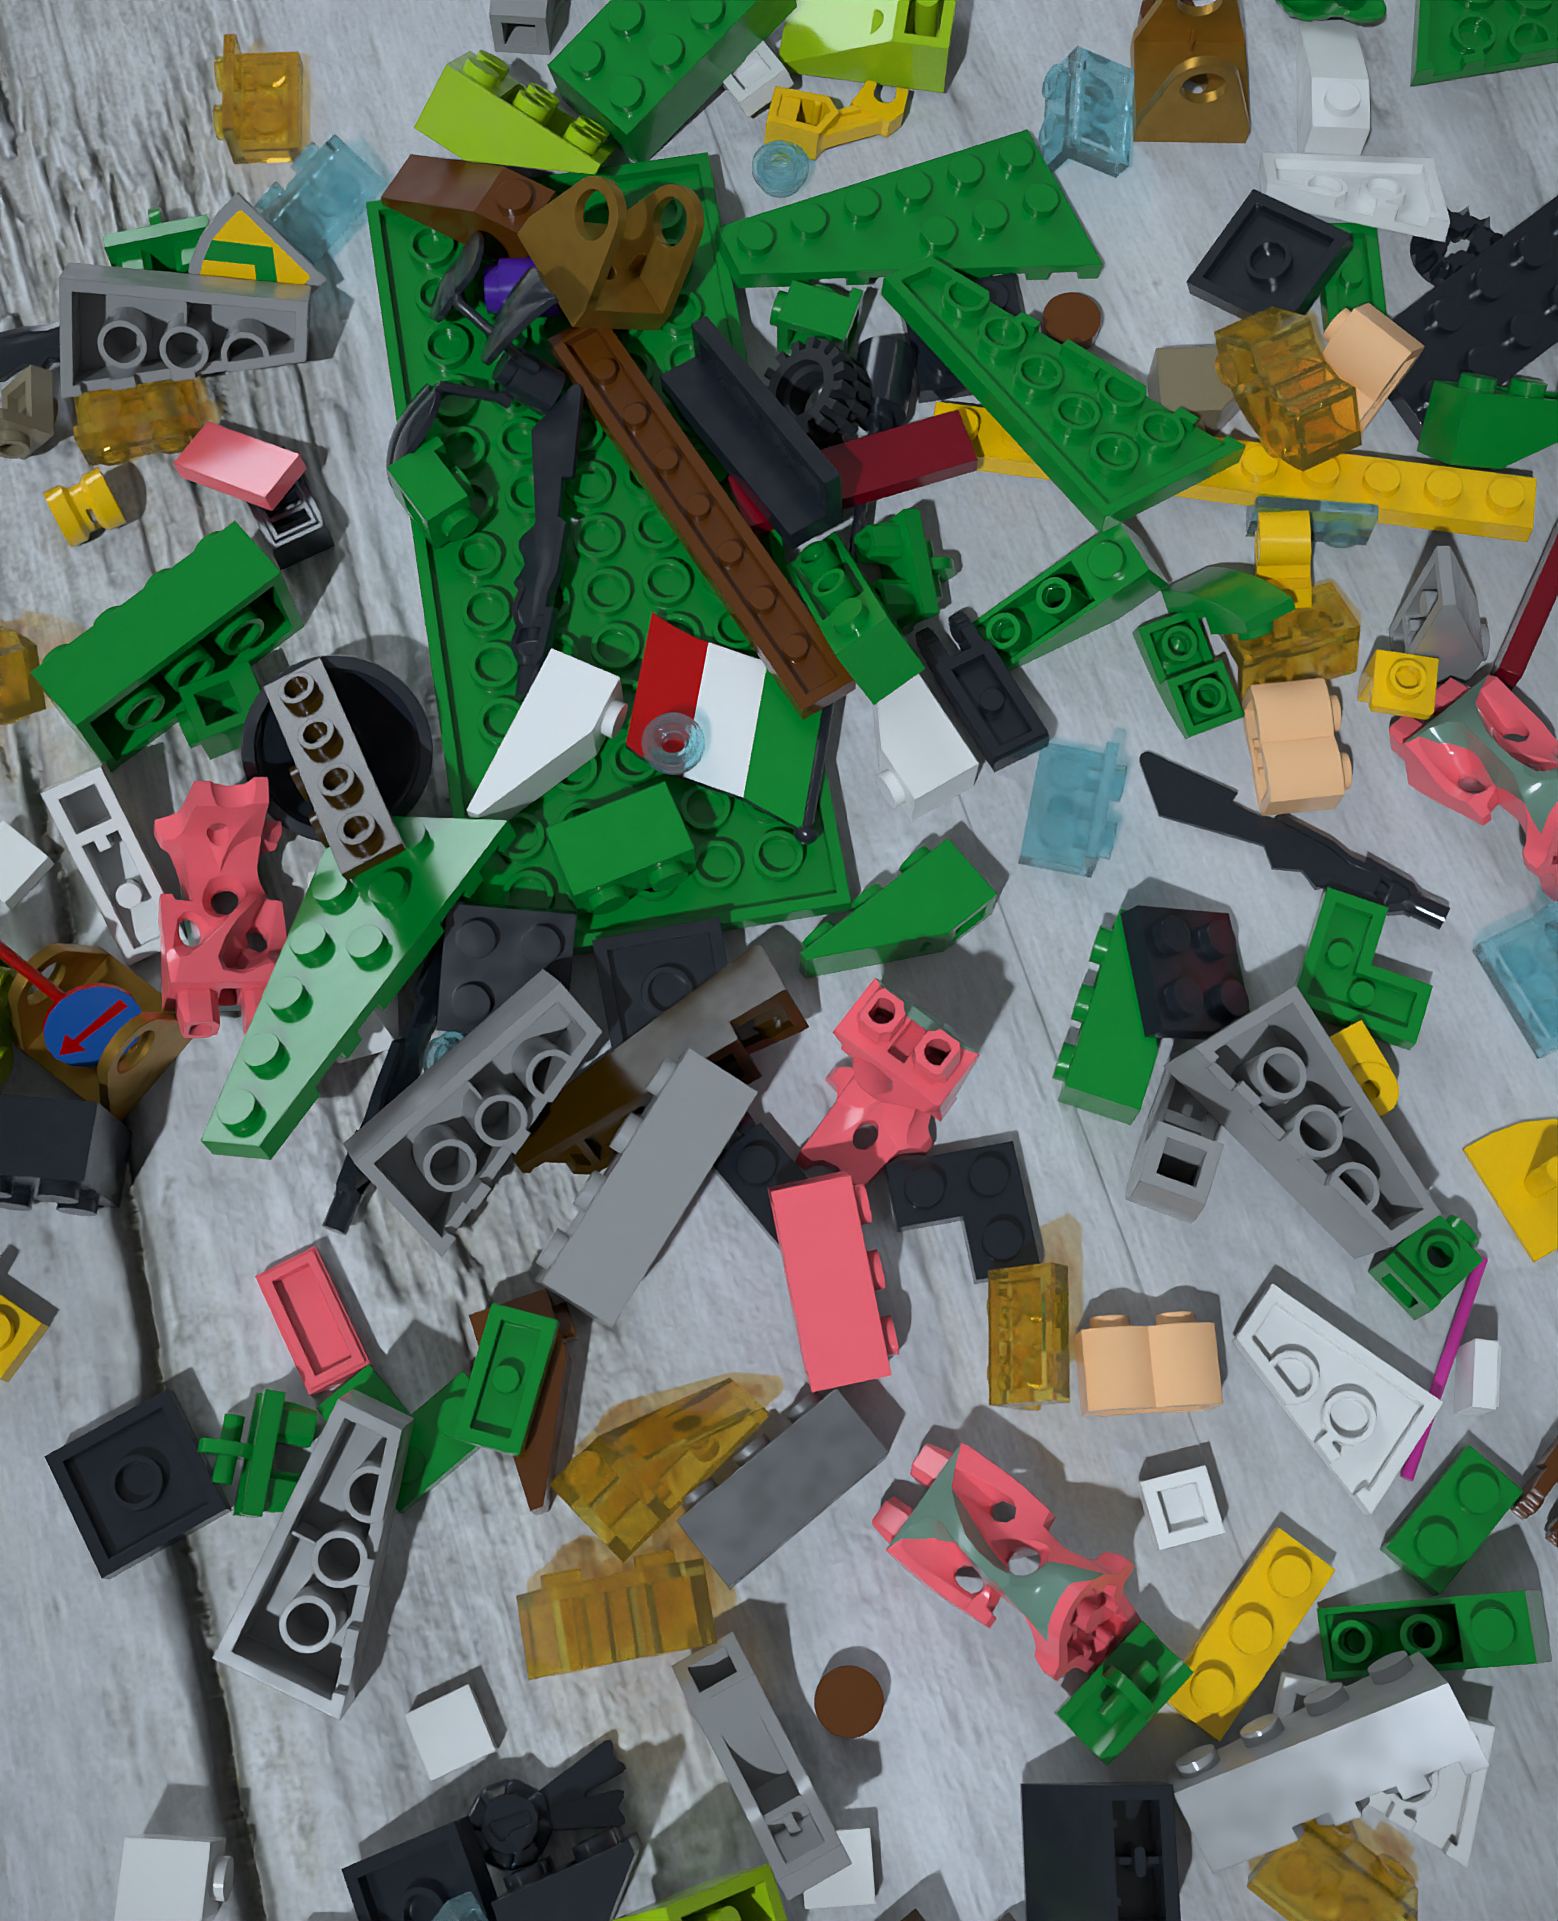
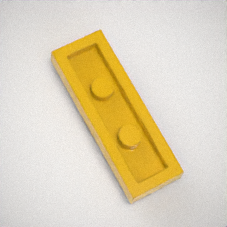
M1279 1527L1273 1529L1183 1660L1194 1673L1166 1704L1212 1740L1220 1742L1336 1570Z

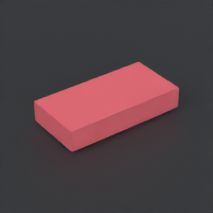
M209 421L173 462L181 478L270 511L274 510L307 469L298 453Z
M316 1246L255 1276L310 1396L315 1397L351 1379L368 1364L374 1367L323 1256Z

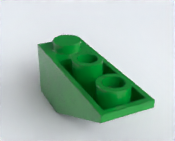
M1468 372L1461 373L1459 382L1434 380L1417 452L1449 465L1502 469L1558 443V392L1546 391L1548 384L1544 382L1517 377L1511 378L1509 387L1496 386L1497 378Z
M1120 523L1090 539L972 623L982 639L990 641L1010 672L1120 619L1168 586L1169 583L1139 535L1124 523Z
M835 531L823 540L815 541L806 546L799 553L797 559L786 566L833 653L873 705L926 669L909 640Z
M948 838L933 850L928 845L922 846L902 863L899 871L902 873L884 888L880 883L873 884L853 901L850 907L853 910L851 914L835 926L831 921L821 924L804 939L801 945L804 950L800 952L799 972L804 978H811L944 952L992 914L997 893Z
M1119 909L1111 928L1099 926L1089 957V962L1098 964L1099 969L1093 986L1081 984L1070 1018L1081 1023L1075 1045L1063 1042L1052 1079L1063 1082L1058 1102L1132 1125L1141 1110L1159 1049L1156 1038L1145 1037L1120 916L1126 910Z
M1520 1590L1317 1608L1326 1680L1367 1677L1370 1675L1368 1667L1372 1663L1386 1655L1399 1651L1407 1652L1408 1656L1420 1652L1437 1671L1552 1662L1541 1590Z

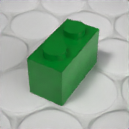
M665 781L545 828L551 852L578 916L591 911L595 915L613 912L624 906L629 901V896L651 887L654 891L668 890L684 882L688 878V873L696 870L695 848Z

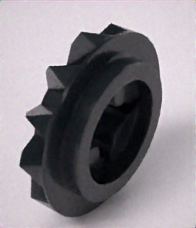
M1469 206L1460 212H1451L1447 208L1450 224L1445 242L1412 236L1410 257L1420 276L1436 287L1503 237V234L1495 233L1490 228V216L1481 220L1471 216ZM1461 239L1470 241L1467 251L1460 250L1455 254L1451 253L1447 258L1444 257L1450 242L1457 243Z

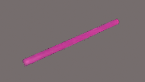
M1481 1256L1484 1260L1468 1275L1429 1389V1393L1439 1400L1442 1398L1488 1259L1484 1256ZM1434 1418L1405 1461L1400 1475L1401 1478L1413 1482Z

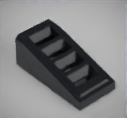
M301 476L274 510L298 499L300 504L269 518L266 513L271 512L270 510L246 502L280 570L335 546L329 528ZM307 516L308 521L279 534L276 533L275 529Z

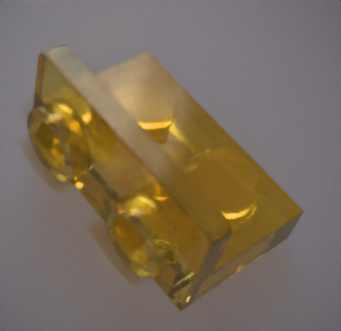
M224 34L223 56H216L214 60L216 85L218 91L222 93V104L214 105L213 122L217 140L226 141L234 164L302 161L303 64L299 51L242 54L237 35Z
M169 379L138 384L135 388L112 391L110 388L84 392L82 396L74 397L78 425L73 427L74 440L89 466L99 464L115 466L127 462L130 458L159 452L163 454L180 453L203 428L194 379L175 382Z
M1332 582L1313 586L1312 608H1296L1274 620L1275 629L1266 635L1240 641L1237 634H1219L1238 666L1237 691L1242 700L1250 685L1324 678L1326 681L1353 674L1357 670L1361 625Z
M1049 1262L989 1270L986 1305L988 1315L987 1380L989 1384V1406L1022 1411H1037L1041 1409L1042 1405L1070 1403L1068 1266Z
M1314 1818L1301 1823L1304 1834L1299 1841L1266 1853L1248 1876L1247 1888L1288 1921L1418 1920V1888L1415 1886L1412 1875L1392 1856L1385 1853H1380L1378 1856L1356 1839L1355 1833L1348 1822L1338 1826L1334 1824L1321 1826L1317 1824Z

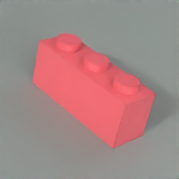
M846 1171L767 1187L806 1380L811 1392L891 1376L888 1357L899 1355V1348L891 1315L879 1316L874 1291L885 1289V1279L878 1250L866 1251L861 1225L872 1223V1216L864 1183L853 1185L851 1175Z

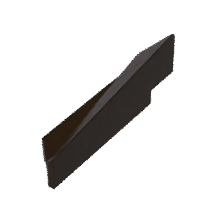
M761 945L751 947L564 1086L553 1102H547L528 1129L530 1135L517 1153H512L522 1173H531L534 1168L544 1162L566 1163L573 1174L591 1175L594 1170L600 1172L607 1168L617 1151L609 1147L611 1141L630 1112L640 1117L654 1095L645 1090L666 1055L677 1061L679 1056L690 1048L746 1085L763 1077L750 1054L809 1028L764 948Z

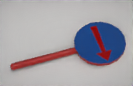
M0 940V958L54 1001L47 1010L42 1025L44 1042L52 1055L70 1066L87 1068L98 1066L101 1054L112 1037L130 1019L141 1013V1008L131 993L116 985L104 983L78 986L64 993ZM139 1036L130 1043V1045L123 1052L122 1056L126 1054L129 1048H131L135 1044Z

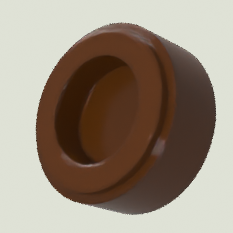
M1073 292L1059 294L1053 297L1044 308L1041 333L1061 345L1069 339L1087 350L1095 343L1101 324L1099 308L1085 295Z
M840 1666L829 1671L818 1683L814 1695V1708L820 1723L829 1732L843 1738H856L871 1731L879 1722L884 1708V1696L879 1682L870 1672L858 1666Z

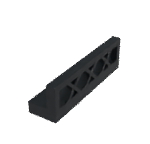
M705 316L692 323L695 357L660 375L662 392L791 550L843 521L841 474L710 319Z

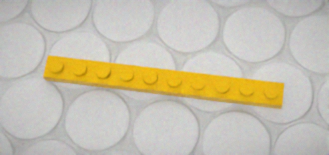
M936 401L933 417L959 410L978 459L977 471L1051 480L984 407ZM1215 437L1216 439H1218V440H1220V441H1222V440L1224 439V438ZM1237 440L1245 445L1239 463L1174 495L1175 497L1282 511L1309 510V514L1528 542L1534 525L1537 478Z

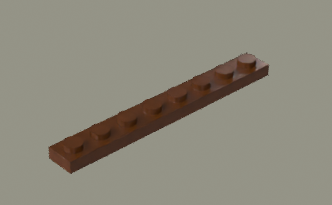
M570 326L549 338L550 353L572 385L578 384L584 389L583 401L801 719L808 718L856 689L855 680L833 653L816 621L613 330Z

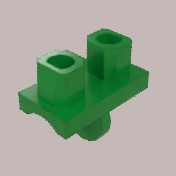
M161 207L148 209L150 226L102 235L104 249L113 267L188 274L189 264L200 235L209 225L210 221L207 214L166 222Z
M903 509L887 522L870 524L855 535L854 545L857 560L861 561L862 564H880L882 579H877L871 585L904 634H910L914 631V626L917 623L935 617L940 613L938 602L943 600L940 583L946 582L956 575L954 560L949 557H935L932 541L925 540L919 509Z
M264 1389L263 1393H256L246 1443L240 1442L245 1417L235 1414H225L220 1439L203 1437L199 1440L197 1452L216 1456L211 1481L213 1483L232 1485L237 1459L243 1460L233 1516L259 1518L262 1517L263 1512H283L300 1479L301 1474L271 1470L276 1444L310 1448L314 1438L318 1412L293 1402L284 1401L286 1392Z
M1139 1621L1054 1714L1105 1766H1109L1194 1672L1143 1621Z

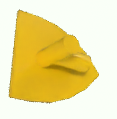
M1558 1119L1520 1122L1491 1133L1464 1148L1462 1151L1531 1261L1534 1263L1557 1250Z

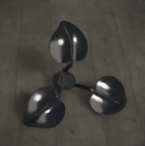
M477 230L469 237L458 257L451 263L441 278L431 303L430 318L436 323H440L454 305L460 313L488 336L481 353L482 363L487 366L491 365L503 350L505 351L498 360L492 374V380L500 384L499 391L444 381L438 382L434 387L426 383L408 404L395 425L388 445L386 467L408 453L416 451L436 418L441 400L446 396L456 395L495 402L506 409L515 400L543 416L552 408L564 386L565 373L527 350L519 349L512 343L537 317L554 304L559 303L557 296L548 287L542 272L534 267H530L524 272L502 303L495 318V327L467 303L464 289L476 275L484 251V237Z

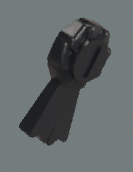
M611 1739L602 1742L540 1790L516 1778L505 1779L481 1789L467 1815L470 1817L487 1865L501 1872H507L536 1862L539 1856L543 1854L553 1831L611 1828L616 1825L620 1827L625 1824V1817L618 1808L624 1798L623 1790L617 1789L589 1797L586 1796L587 1792L620 1775L626 1769L622 1762L612 1758L613 1743Z

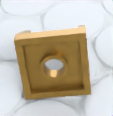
M1156 0L1134 30L1130 45L1133 142L1246 144L1250 131L1246 38L1238 0H1216L1204 6H1189L1180 0ZM1185 81H1192L1197 83L1203 89V92H1189L1182 85Z
M589 176L580 180L530 216L517 236L537 269L542 272L548 287L559 299L558 304L572 327L658 331L673 311L702 238L704 213L701 202L695 192L687 186L667 184L660 187L627 210L623 193L614 181L606 177ZM595 191H600L608 203V224L584 222L585 204ZM677 198L685 208L687 227L681 241L675 246H671L663 237L661 217L665 206L672 199Z
M63 943L48 945L33 955L27 962L40 973L53 963H56L48 979L64 993L75 987L92 983L113 984L131 993L139 1004L141 1013L130 1019L112 1037L101 1054L98 1066L91 1068L70 1066L56 1059L44 1042L42 1025L46 1012L54 1001L39 989L28 995L32 983L18 972L8 992V1006L14 1045L82 1099L100 1103L122 1122L193 1038L185 1039L182 1037L175 1012H163L162 994L103 948ZM139 1036L135 1044L131 1048H129L126 1054L122 1056L123 1052L130 1045V1043Z

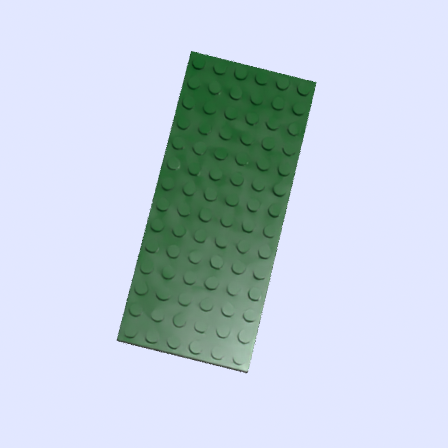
M708 152L602 167L595 175L568 172L529 178L554 190L557 198L585 177H606L614 181L621 189L627 210L667 184L687 186L698 196L704 213L703 234L671 315L658 331L612 330L735 505L728 483V476L731 475L662 392L660 375L695 357L691 324L705 316L710 319L748 364L732 277L714 242L716 227L722 225ZM595 191L588 198L584 208V222L608 224V203L600 191ZM677 198L672 199L665 206L661 217L663 237L671 246H675L681 241L687 227L685 208ZM381 200L366 202L396 421L399 420L408 404L426 383L434 387L438 382L444 381L499 391L500 384L492 380V374L498 360L505 351L503 350L491 365L487 366L482 363L481 353L488 336L460 313L454 305L440 323H436L430 318V307L439 282L447 268L458 257L464 244L382 205ZM483 254L476 275L464 290L467 303L495 327L494 323L497 314H488L486 308L484 266L498 265V261ZM561 309L560 317L536 318L512 343L519 349L527 350L564 373L550 353L548 339L572 325ZM567 376L562 391L556 402L572 386V383L570 382ZM449 395L441 400L436 418L419 446L438 435L445 445L450 468L456 465L464 473L474 490L475 498L470 500V505L479 522L475 530L464 539L456 542L449 541L435 550L411 517L410 520L453 818L469 819L467 808L523 702L515 698L518 670L517 661L510 648L516 628L511 608L518 592L513 583L524 566L519 540L535 524L531 430L544 415L537 414L515 400L506 409L495 402ZM583 401L575 479H565L561 519L570 525L563 574L555 596L554 607L559 610L552 649L620 677L623 701L628 704V710L617 736L613 739L606 736L595 757L508 820L517 835L504 853L498 850L494 851L479 871L484 880L470 898L464 896V901L576 911L551 852L545 828L665 781L695 848L696 870L689 872L688 878L684 882L668 890L654 891L651 887L629 896V901L613 912L595 915L591 911L581 916H578L577 913L573 956L594 953L592 940L717 917L720 918L723 932L851 911V898L825 763L813 830L817 831L819 835L814 843L802 845L795 839L794 829L748 803L667 775L642 761L626 749L652 612L665 622L695 638L759 660L761 659ZM776 530L756 535L790 584L781 536Z

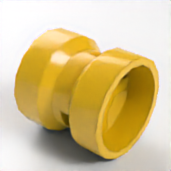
M99 467L82 474L79 483L67 488L57 485L43 492L45 500L71 548L88 541L90 533L101 527L112 530L127 523Z

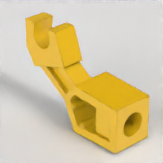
M867 80L851 101L850 106L837 109L827 95L775 86L766 120L763 146L816 160L826 148L878 134L887 138L901 127L909 90L896 87L894 100L883 103L875 98L877 82Z

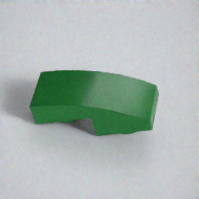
M1206 567L1161 590L1168 613L1195 612L1198 619L1206 618L1211 634H1237L1240 641L1255 639L1270 633L1275 629L1274 620L1296 609L1293 598L1278 587L1252 574L1223 567Z
M1180 612L1139 627L1132 633L1155 687L1185 739L1244 717L1223 660L1214 662L1195 612Z

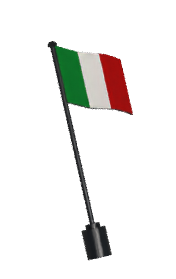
M889 336L867 338L860 343L856 360L869 375L870 381L864 385L872 390L871 400L861 401V404L869 409L866 418L856 417L854 421L860 428L868 432V436L902 426L905 423L915 369L916 352L912 346L898 338ZM868 503L855 506L848 550L857 564L854 537L864 529ZM652 612L626 749L642 761L667 775L748 803L794 829V837L797 842L802 845H810L817 840L819 835L817 831L813 830L834 702L802 720L762 660L695 638L665 622Z

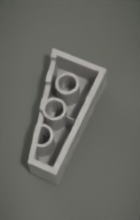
M69 262L59 277L61 399L82 396L84 392L110 388L112 391L135 388L138 384L172 379L173 382L195 379L197 375L228 371V373L306 362L310 342L311 286Z
M542 969L346 1140L343 1145L356 1166L442 1258L456 1239L454 1236L456 1230L471 1209L476 1211L491 1190L490 1182L510 1154H516L530 1135L528 1129L547 1102H553L600 1036L602 1030L562 983Z
M1296 985L1163 1065L1354 1259L1393 1247L1441 1214Z
M690 1048L683 1052L677 1061L668 1055L663 1059L645 1090L654 1095L640 1117L632 1112L627 1116L609 1147L617 1151L615 1157L603 1175L596 1170L591 1173L573 1202V1205L580 1209L566 1232L559 1228L556 1229L536 1261L542 1269L535 1278V1283L546 1288L601 1324L614 1326L758 1093Z
M352 1389L337 1400L212 1659L339 1721L343 1718L356 1698L415 1418L355 1389Z
M1405 1651L1391 1653L1378 1659L1368 1667L1369 1676L1345 1688L1341 1682L1320 1687L1305 1697L1303 1702L1306 1707L1281 1719L1276 1713L1261 1716L1240 1730L1239 1733L1242 1738L1218 1750L1215 1749L1214 1745L1209 1744L1195 1748L1180 1757L1176 1762L1178 1769L1166 1775L1169 1784H1173V1795L1212 1874L1299 1841L1304 1834L1301 1823L1315 1818L1317 1824L1321 1826L1333 1824L1338 1826L1361 1817L1362 1810L1370 1802L1369 1797L1380 1792L1386 1794L1400 1793L1403 1800L1428 1791L1432 1787L1429 1777L1434 1771L1459 1762L1465 1776L1490 1767L1491 1765L1449 1683L1420 1652L1410 1656Z

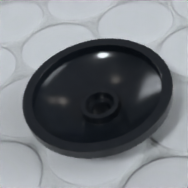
M322 655L308 658L289 666L273 677L266 685L321 658L391 816L406 817L418 803L425 790L433 759V740L428 718L411 689L399 677L379 664L349 655ZM263 688L249 709L242 731L241 757L247 782L254 777H268L269 805L267 813L274 820L281 821L282 826L297 835L321 842L308 817V814L315 811L311 801L307 802L303 798L291 777L289 768L296 764Z

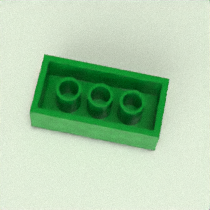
M610 0L547 66L565 103L579 115L587 116L602 125L609 132L607 139L618 146L617 148L634 163L648 161L723 84V81L736 71L747 56L762 41H765L797 8L796 0Z
M234 521L223 530L212 532L202 538L194 551L173 567L156 572L148 579L142 590L122 605L106 609L96 618L92 627L72 642L52 649L44 657L42 664L30 673L67 724L100 763L106 762L112 773L178 723L176 714L186 710L178 691L179 687L247 660L252 667L302 629L304 623L280 570L239 524Z

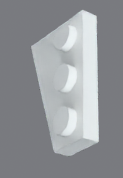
M1262 152L1258 170L1261 192L1305 213L1441 242L1446 240L1450 218L1433 158Z
M1271 1284L1234 1336L1232 1342L1365 1516L1371 1515L1443 1402L1276 1285Z
M1281 1671L1273 1713L1278 1714L1281 1719L1306 1707L1303 1702L1306 1696L1318 1688L1331 1683ZM1465 1715L1489 1761L1495 1726L1489 1720ZM1459 1762L1434 1771L1429 1777L1432 1787L1428 1791L1403 1800L1400 1793L1386 1794L1380 1792L1369 1797L1370 1802L1368 1805L1383 1813L1390 1821L1410 1833L1417 1834L1441 1849L1445 1855L1468 1868L1487 1768L1465 1776Z

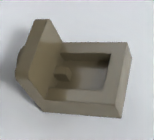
M34 365L27 367L1 390V457L25 460L54 435L58 402L53 397V372Z

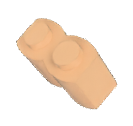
M1370 303L1356 307L1352 312L1347 308L1343 309L1332 320L1323 334V338L1328 344L1320 358L1316 361L1311 357L1305 361L1288 385L1294 392L1285 407L1339 450L1355 443L1425 347Z
M1324 678L1250 685L1242 700L1243 724L1248 750L1252 758L1253 781L1261 816L1335 809L1345 795V790H1349L1352 784L1350 758L1347 753L1339 752L1334 737V732H1338L1341 727V707L1338 697L1336 695H1329Z
M1192 1311L1155 1315L1156 1325L1130 1326L1128 1315H1104L1090 1318V1328L1081 1329L1074 1336L1081 1417L1213 1410L1223 1404L1215 1323L1196 1322V1314Z

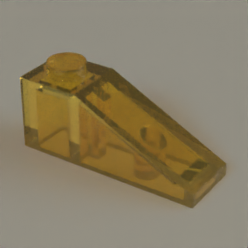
M729 1377L598 1435L580 1454L569 1462L568 1466L549 1485L624 1563L684 1503V1498L703 1483L770 1414Z

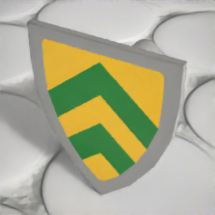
M239 192L217 212L200 235L189 264L188 274L309 285L311 286V295L327 280Z

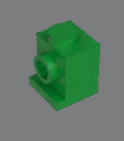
M792 280L788 292L780 290L777 293L771 311L770 325L777 327V351H784L786 354L792 355L790 344L799 340L806 345L807 337H816L821 341L824 338L832 342L849 355L861 325L863 290L852 287L849 297L837 294L833 289L824 285H807Z
M438 435L419 446L414 453H408L386 467L396 499L435 550L449 541L456 542L462 540L475 530L479 519L472 511L470 500L475 498L474 490L464 473L456 465L450 468L445 445Z
M248 660L178 688L186 708L185 711L176 714L182 732L190 748L202 745L210 760L241 748L245 719L252 703L262 690Z
M1439 1215L1397 1243L1368 1273L1414 1320H1417L1436 1308L1441 1303V1300L1484 1259L1474 1250L1479 1244L1477 1235L1463 1220L1454 1215H1449L1446 1219ZM1429 1246L1446 1262L1444 1268L1436 1267L1430 1263L1427 1257Z

